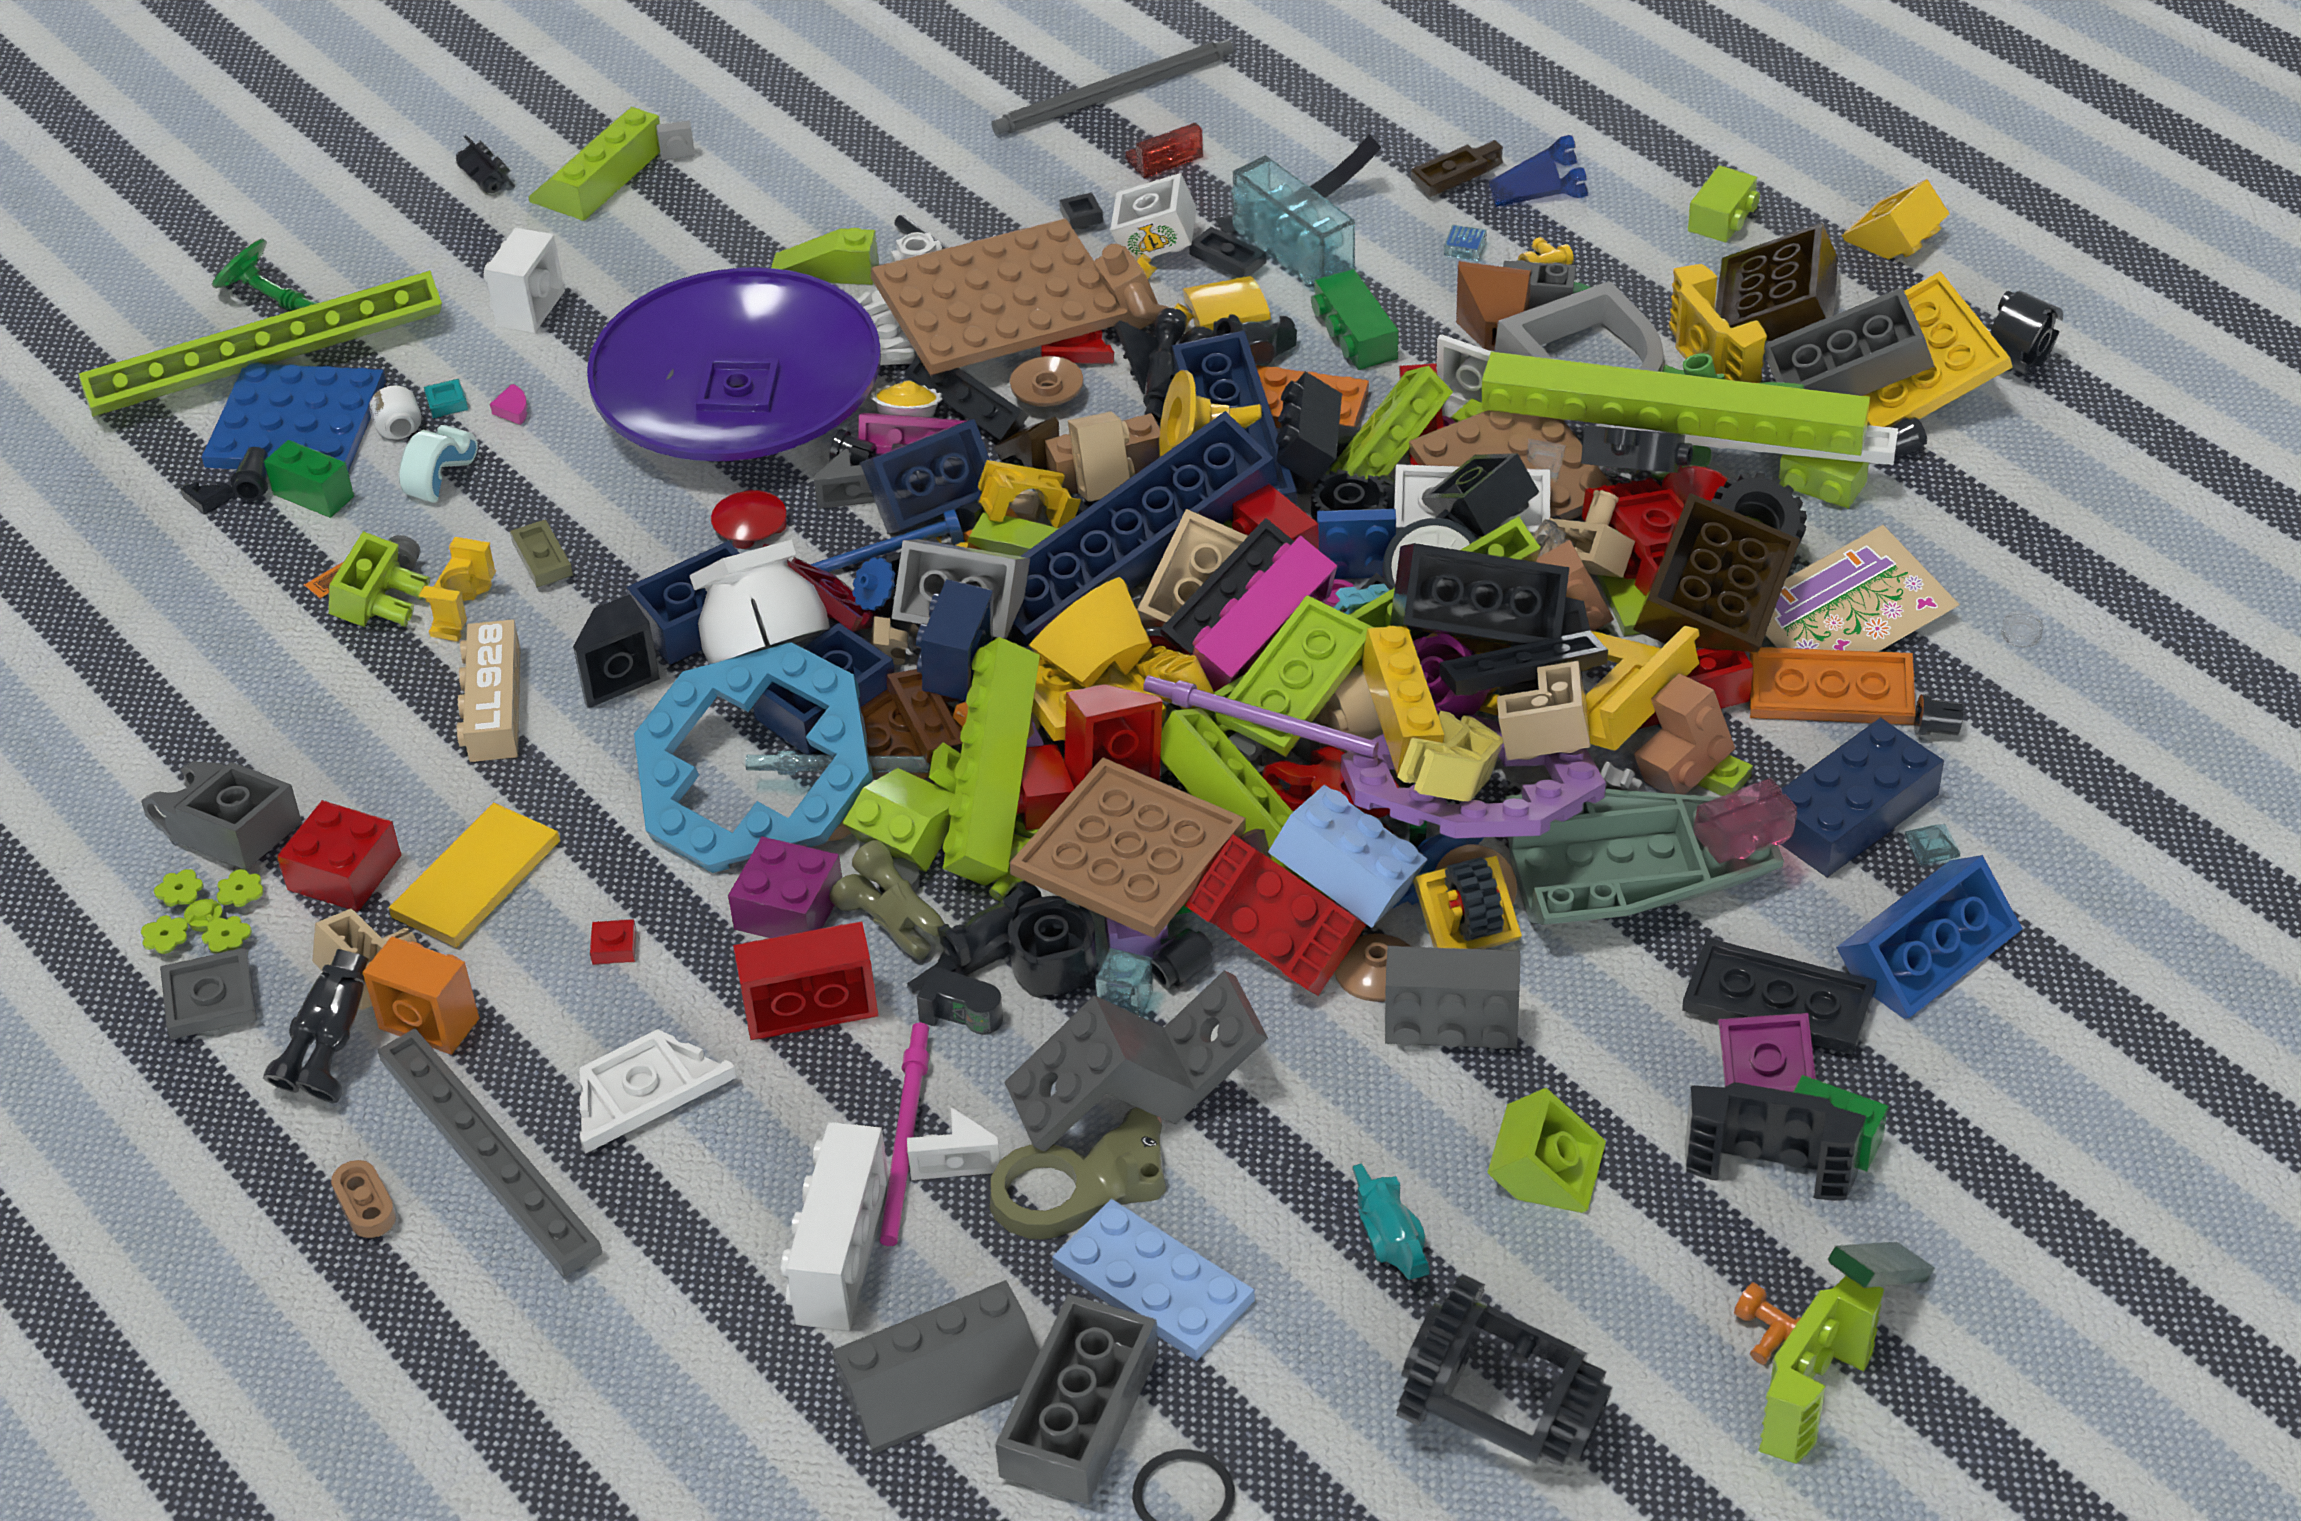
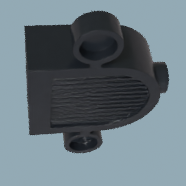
M1585 425L1581 464L1681 473L1682 466H1690L1692 461L1693 446L1692 443H1685V435L1588 425Z

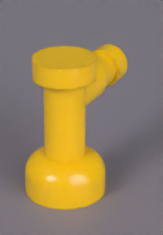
M1542 237L1536 238L1532 243V248L1541 255L1538 256L1536 253L1528 251L1521 253L1518 257V260L1534 263H1562L1564 265H1571L1574 261L1572 249L1568 244L1560 245L1556 249Z

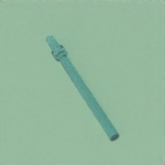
M778 751V755L747 754L745 767L746 771H778V775H796L797 771L824 772L834 758L829 755H797L796 751ZM868 756L872 772H891L899 768L911 773H930L931 762L927 763L923 756Z

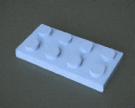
M1110 1199L1052 1256L1054 1269L1112 1307L1156 1319L1157 1336L1195 1361L1255 1301V1290L1113 1199Z

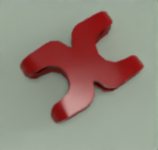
M1327 746L1312 751L1309 766L1282 760L1266 765L1263 770L1262 777L1292 811L1300 807L1323 785L1341 792L1354 805L1340 771L1341 755L1345 754V752L1334 747ZM1278 777L1291 784L1290 790H1285L1282 787ZM1354 805L1363 813L1372 815L1375 818L1390 815L1389 808H1372L1368 810Z

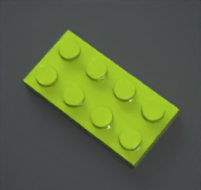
M1306 595L1227 698L1312 723L1362 657L1367 628L1374 627ZM1216 712L1217 722L1284 756H1287L1300 738V736Z

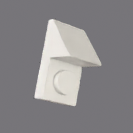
M951 1108L952 1134L907 1138L911 1180L993 1173L1000 1162L998 1137L956 1109Z

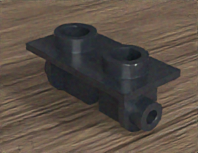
M465 135L464 138L469 145L457 153V166L472 178L485 193H497L505 182L514 188L515 185L507 176L511 170L498 156L492 160L491 158L494 157V154L481 140L475 144Z

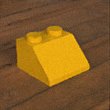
M1925 179L1878 201L1841 236L1846 242L1888 260L1900 254L1908 257L1922 248L1923 245L1920 241L1932 237L1941 230L1939 224L1950 213L1929 180Z

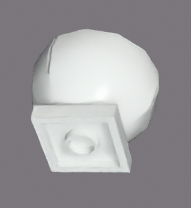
M792 539L723 558L689 575L694 590L705 588L707 591L698 625L702 650L709 664L790 642L795 644L830 629L826 608L814 585L787 564L789 558L797 555Z

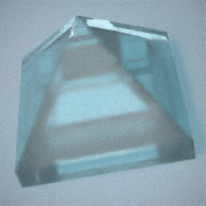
M1945 823L1905 831V837L1920 865L1960 857L1961 853Z

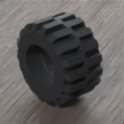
M1757 472L1754 478H1751L1749 473L1740 474L1738 480L1734 477L1728 479L1723 487L1720 486L1711 501L1741 515L1756 518L1767 526L1800 539V542L1806 531L1807 526L1804 523L1807 520L1806 511L1800 510L1803 505L1801 498H1794L1792 496L1794 489L1791 486H1781L1779 484L1781 479L1774 476L1772 480L1765 479V473Z

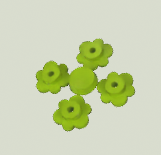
M184 869L177 874H166L163 877V882L154 888L155 897L164 900L165 905L168 907L177 904L189 906L184 912V918L177 917L171 919L170 916L163 915L156 922L145 924L141 928L144 948L147 950L155 948L160 954L172 952L178 944L186 942V931L189 925L194 931L205 932L202 934V941L208 945L209 951L213 954L240 949L243 946V940L251 936V927L247 923H242L238 916H231L227 920L222 918L221 905L234 904L236 907H243L248 902L259 899L264 893L260 875L256 873L249 875L243 869L233 871L228 879H222L218 882L217 902L213 899L196 901L198 898L197 892L204 885L202 880L197 878L194 870Z

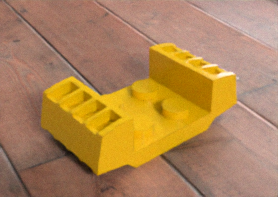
M1703 264L1673 268L1674 283H1672L1673 296H1671L1672 309H1670L1671 321L1669 322V327L1676 337L1675 348L1685 359L1699 353L1709 354L1713 359L1716 375L1724 374L1725 380L1761 383L1762 367H1764V346L1767 336L1760 323L1756 320L1730 328L1728 322L1722 319L1715 311L1717 275Z

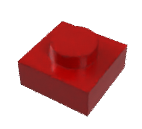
M634 919L592 922L590 943L592 965L635 962L637 930Z

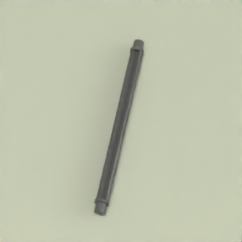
M1229 39L1221 42L1214 41L1005 113L1002 118L991 122L992 129L996 135L1005 132L1012 133L1223 59V56L1233 53V45Z

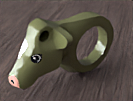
M1138 1107L1130 1109L1125 1114L1120 1126L1108 1132L1091 1148L1086 1157L1055 1144L1046 1152L1033 1147L1032 1144L1013 1150L1000 1160L991 1176L989 1209L994 1219L1010 1233L1028 1239L1043 1240L1056 1238L1081 1228L1110 1199L1121 1205L1158 1200L1166 1191L1160 1150L1161 1118ZM1035 1168H1053L1062 1171L1073 1179L1076 1185L1074 1192L1068 1200L1060 1206L1048 1210H1030L1021 1207L1009 1198L1007 1190L1016 1177L1025 1171Z

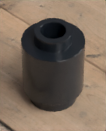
M1187 928L1153 952V957L1148 960V967L1152 976L1163 988L1168 989L1173 985L1178 987L1212 963L1211 953L1213 952V947L1204 933L1201 931L1195 932Z

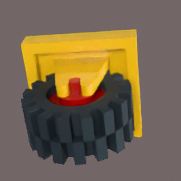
M1497 855L1485 859L1479 857L1448 865L1446 869L1426 873L1414 878L1413 882L1434 948L1486 949L1517 941L1522 937Z

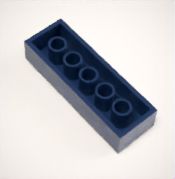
M1245 331L1172 345L1175 374L1181 370L1190 372L1194 379L1197 396L1210 399L1212 404L1229 405L1230 408L1261 405V419L1245 428V430L1274 458L1278 483L1274 488L1297 506V491L1290 470L1276 462L1278 451L1276 438L1278 433Z

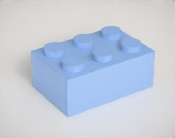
M1323 785L1289 816L1268 853L1371 928L1404 897L1414 878L1427 861V858L1421 855L1413 844L1399 839L1385 829L1377 818L1363 813L1352 805L1344 794L1330 789L1326 785Z

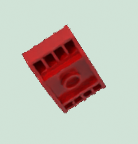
M1646 478L1643 481L1634 480L1624 484L1617 483L1612 486L1603 485L1593 489L1586 488L1582 509L1584 521L1589 512L1595 490L1609 492L1619 498L1609 527L1617 529L1618 532L1635 541L1633 550L1641 558V564L1634 585L1646 596L1684 503L1672 489L1664 490L1652 478Z
M1232 834L1185 904L1194 913L1229 934L1277 967L1284 975L1317 996L1320 995L1367 925L1234 834Z

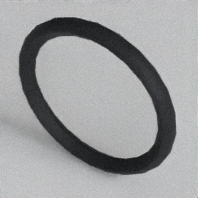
M1176 1449L1164 1452L1147 1462L1137 1474L1132 1488V1501L1135 1511L1142 1521H1157L1149 1514L1142 1499V1489L1146 1479L1158 1466L1176 1459L1201 1461L1213 1468L1222 1479L1225 1487L1223 1505L1218 1513L1209 1521H1225L1232 1510L1235 1500V1486L1231 1474L1219 1460L1205 1452L1192 1449Z

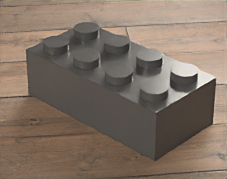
M1903 288L1765 343L1764 346L1765 356L1775 381L1804 384V389L1863 396L1934 367L1925 337Z
M1068 1294L995 1443L999 1477L1089 1505L1159 1353L1157 1320Z

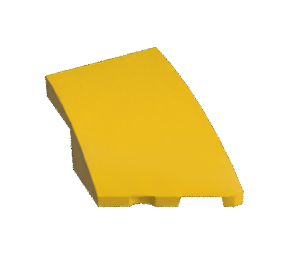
M1118 577L1093 589L1075 601L1050 622L1029 646L1035 653L1040 654L1041 658L1084 688H1089L1110 665L1124 675H1127L1152 647V644L1141 623L1138 610L1133 604L1127 584Z

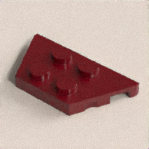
M796 557L791 562L787 560V564L791 569L814 585L826 608L828 618H835L850 631H858L872 628L874 617H882L883 613L879 609L875 611L870 609L864 610L860 605L856 604V597L852 594L853 589L835 575L814 567Z

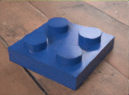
M1396 509L1317 511L1319 551L1337 565L1334 579L1371 578L1376 572L1383 577L1384 554L1390 541L1396 535Z

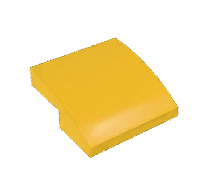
M1252 276L1183 288L1184 302L1192 310L1194 315L1193 322L1196 327H1206L1213 330L1214 321L1228 318L1229 314L1236 315L1241 323L1271 320V313L1265 297Z

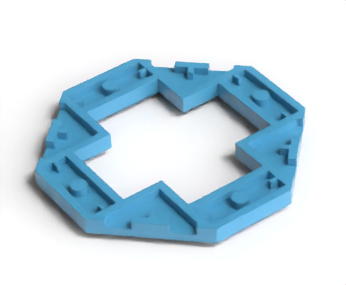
M792 642L683 671L634 733L645 830L650 838L712 873L730 869L729 864L749 859L762 836L797 845L806 844L807 847L826 843L850 811L863 787L870 784L873 780L872 767L869 762L866 746L868 742L864 717L860 709L859 686L855 676ZM774 682L826 709L808 733L806 739L812 747L834 759L789 818L756 801L732 833L679 804V801L700 774L694 766L672 754L717 696L749 712L770 683Z

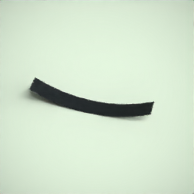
M1369 133L1344 161L1320 180L1301 192L1279 203L1262 208V210L1277 222L1310 208L1347 183L1381 149V146ZM1254 211L1235 216L1214 218L1224 232L1243 231L1261 227Z

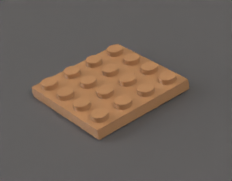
M1487 410L1409 441V452L1418 465L1460 467L1477 454L1518 453L1526 469L1550 470V518L1557 515L1561 519L1571 520L1581 516L1586 488H1599L1603 485L1612 486L1598 465L1581 464L1583 445L1563 419Z
M1102 758L1011 860L1010 874L1155 939L1195 891L1232 834L1240 837L1246 830V819Z

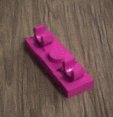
M861 413L859 415L858 438L875 443L877 453L883 454L891 451L893 444H909L966 421Z

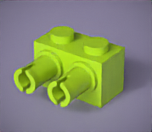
M363 531L329 585L328 614L365 627L370 617L372 618L374 615L406 627L413 615L414 604L386 595L385 592L393 588L422 600L423 597H419V594L424 586L430 585V577L400 567L398 562L399 544Z

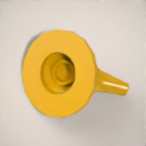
M1187 370L1179 371L1175 374L1169 386L1164 402L1159 437L1160 457L1225 411L1243 429L1249 427L1261 419V405L1230 408L1229 405L1212 404L1210 399L1196 395L1192 374Z

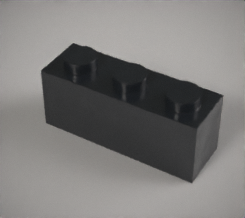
M1305 371L1296 382L1290 381L1281 395L1283 407L1278 418V422L1281 425L1280 432L1276 438V444L1278 445L1276 462L1315 484L1336 460L1342 393Z

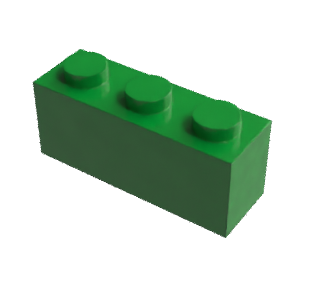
M1354 269L1314 280L1315 295L1311 296L1312 309L1317 317L1320 316L1325 322L1329 335L1337 339L1343 355L1346 358H1350L1358 370L1398 359L1399 330Z

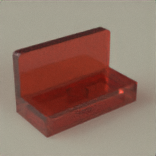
M1195 122L1136 143V148L1125 152V159L1143 178H1147L1202 158L1203 131Z

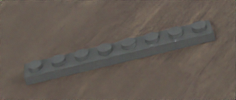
M416 1028L377 1049L380 1061L563 1277L603 1254L600 1241Z

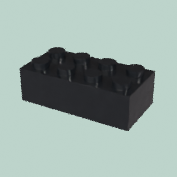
M1417 543L1400 546L1390 626H1407L1409 630L1435 634L1444 633L1454 637L1514 646L1561 637L1570 567Z

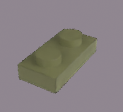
M546 519L510 531L512 543L537 588L573 576L571 564Z

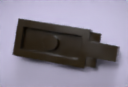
M1496 140L1477 148H1472L1469 144L1412 168L1411 180L1428 196L1432 197L1503 163V146Z

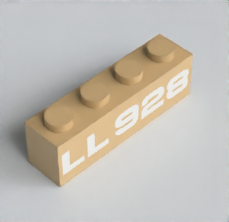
M515 620L467 624V640L460 641L462 663L466 664V667L459 668L461 690L465 691L463 695H458L460 718L463 719V722L457 723L459 746H466L470 762L518 757L521 647Z

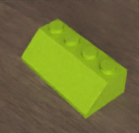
M631 106L528 196L529 202L585 221L660 153L656 126L660 124L659 115Z

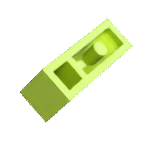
M861 228L837 229L777 252L771 268L810 275L828 283L873 285L871 267L879 266L876 231Z

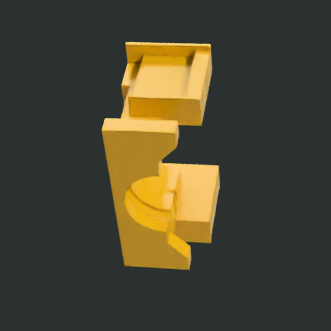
M990 460L986 461L978 484L979 490H982L979 503L985 509L989 520L1003 522L1009 502L1013 503L1016 496L1027 489H1035L1038 492L1039 498L1044 506L1047 507L1045 514L1053 527L1058 529L1075 518L1081 499L1071 498L1068 489L1062 488L1065 478L1063 473Z
M461 537L453 538L449 545L451 559L435 585L433 587L424 586L419 594V597L425 598L426 602H429L434 620L429 630L430 637L459 642L462 637L460 630H462L467 622L463 601L475 600L477 595L489 591L492 586L491 580L497 571L493 562L490 542Z

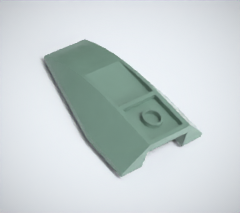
M1605 789L1604 799L1597 803H1582V811L1564 822L1556 819L1551 821L1550 830L1540 836L1508 837L1510 861L1529 922L1541 925L1637 914L1732 888L1783 867L1784 863L1761 800ZM1522 794L1505 796V800L1512 798L1522 799Z

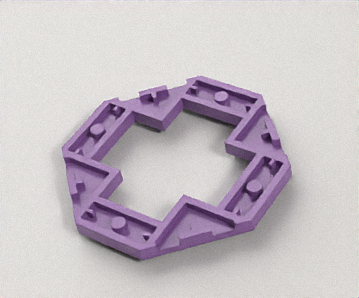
M1466 715L1475 718L1502 737L1499 722L1484 719L1477 715ZM1384 734L1372 739L1379 742L1378 752L1374 758L1351 751L1341 755L1340 771L1354 805L1368 810L1372 808H1389L1390 817L1416 826L1424 824V820L1440 825V833L1453 838L1540 836L1550 830L1551 821L1556 819L1564 822L1582 811V803H1597L1605 798L1606 782L1585 748L1572 753L1558 752L1539 755L1529 760L1514 759L1507 761L1503 743L1499 757L1504 766L1545 765L1553 780H1541L1534 785H1523L1522 799L1512 798L1503 801V803L1486 804L1479 800H1471L1468 802L1463 801L1461 804L1447 805L1445 798L1418 793L1414 790L1415 784L1410 786V788H1397L1389 771L1395 768Z

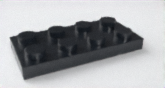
M1706 937L1683 998L1682 1011L1716 1020L1808 1013L1811 1042L1813 1045L1854 1055L1875 994L1877 980Z

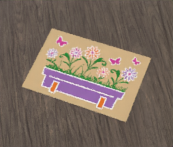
M1881 525L1786 578L1765 635L1777 648L1879 652L1958 607L1960 604L1884 525Z

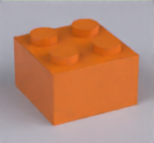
M391 936L363 971L379 1029L402 1036L416 1028L433 1049L452 1055L480 1019L465 961L460 960L454 955H445L427 949L417 942H407Z

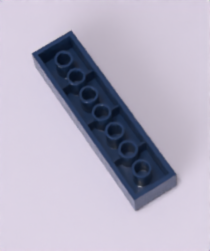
M1226 411L1217 416L1020 556L1030 558L1025 596L1012 625L1013 640L1021 647L1029 646L1035 637L1060 613L1093 589L1110 580L1120 577L1127 584L1128 591L1133 589L1156 572L1186 509L1219 524L1225 523L1233 517V503L1268 484L1273 487L1278 485L1274 458Z

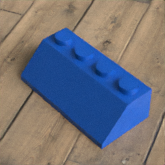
M1983 855L1948 861L1842 942L1836 949L1850 974L1877 980L1874 994L1875 999L1903 1019H1907L2023 928Z

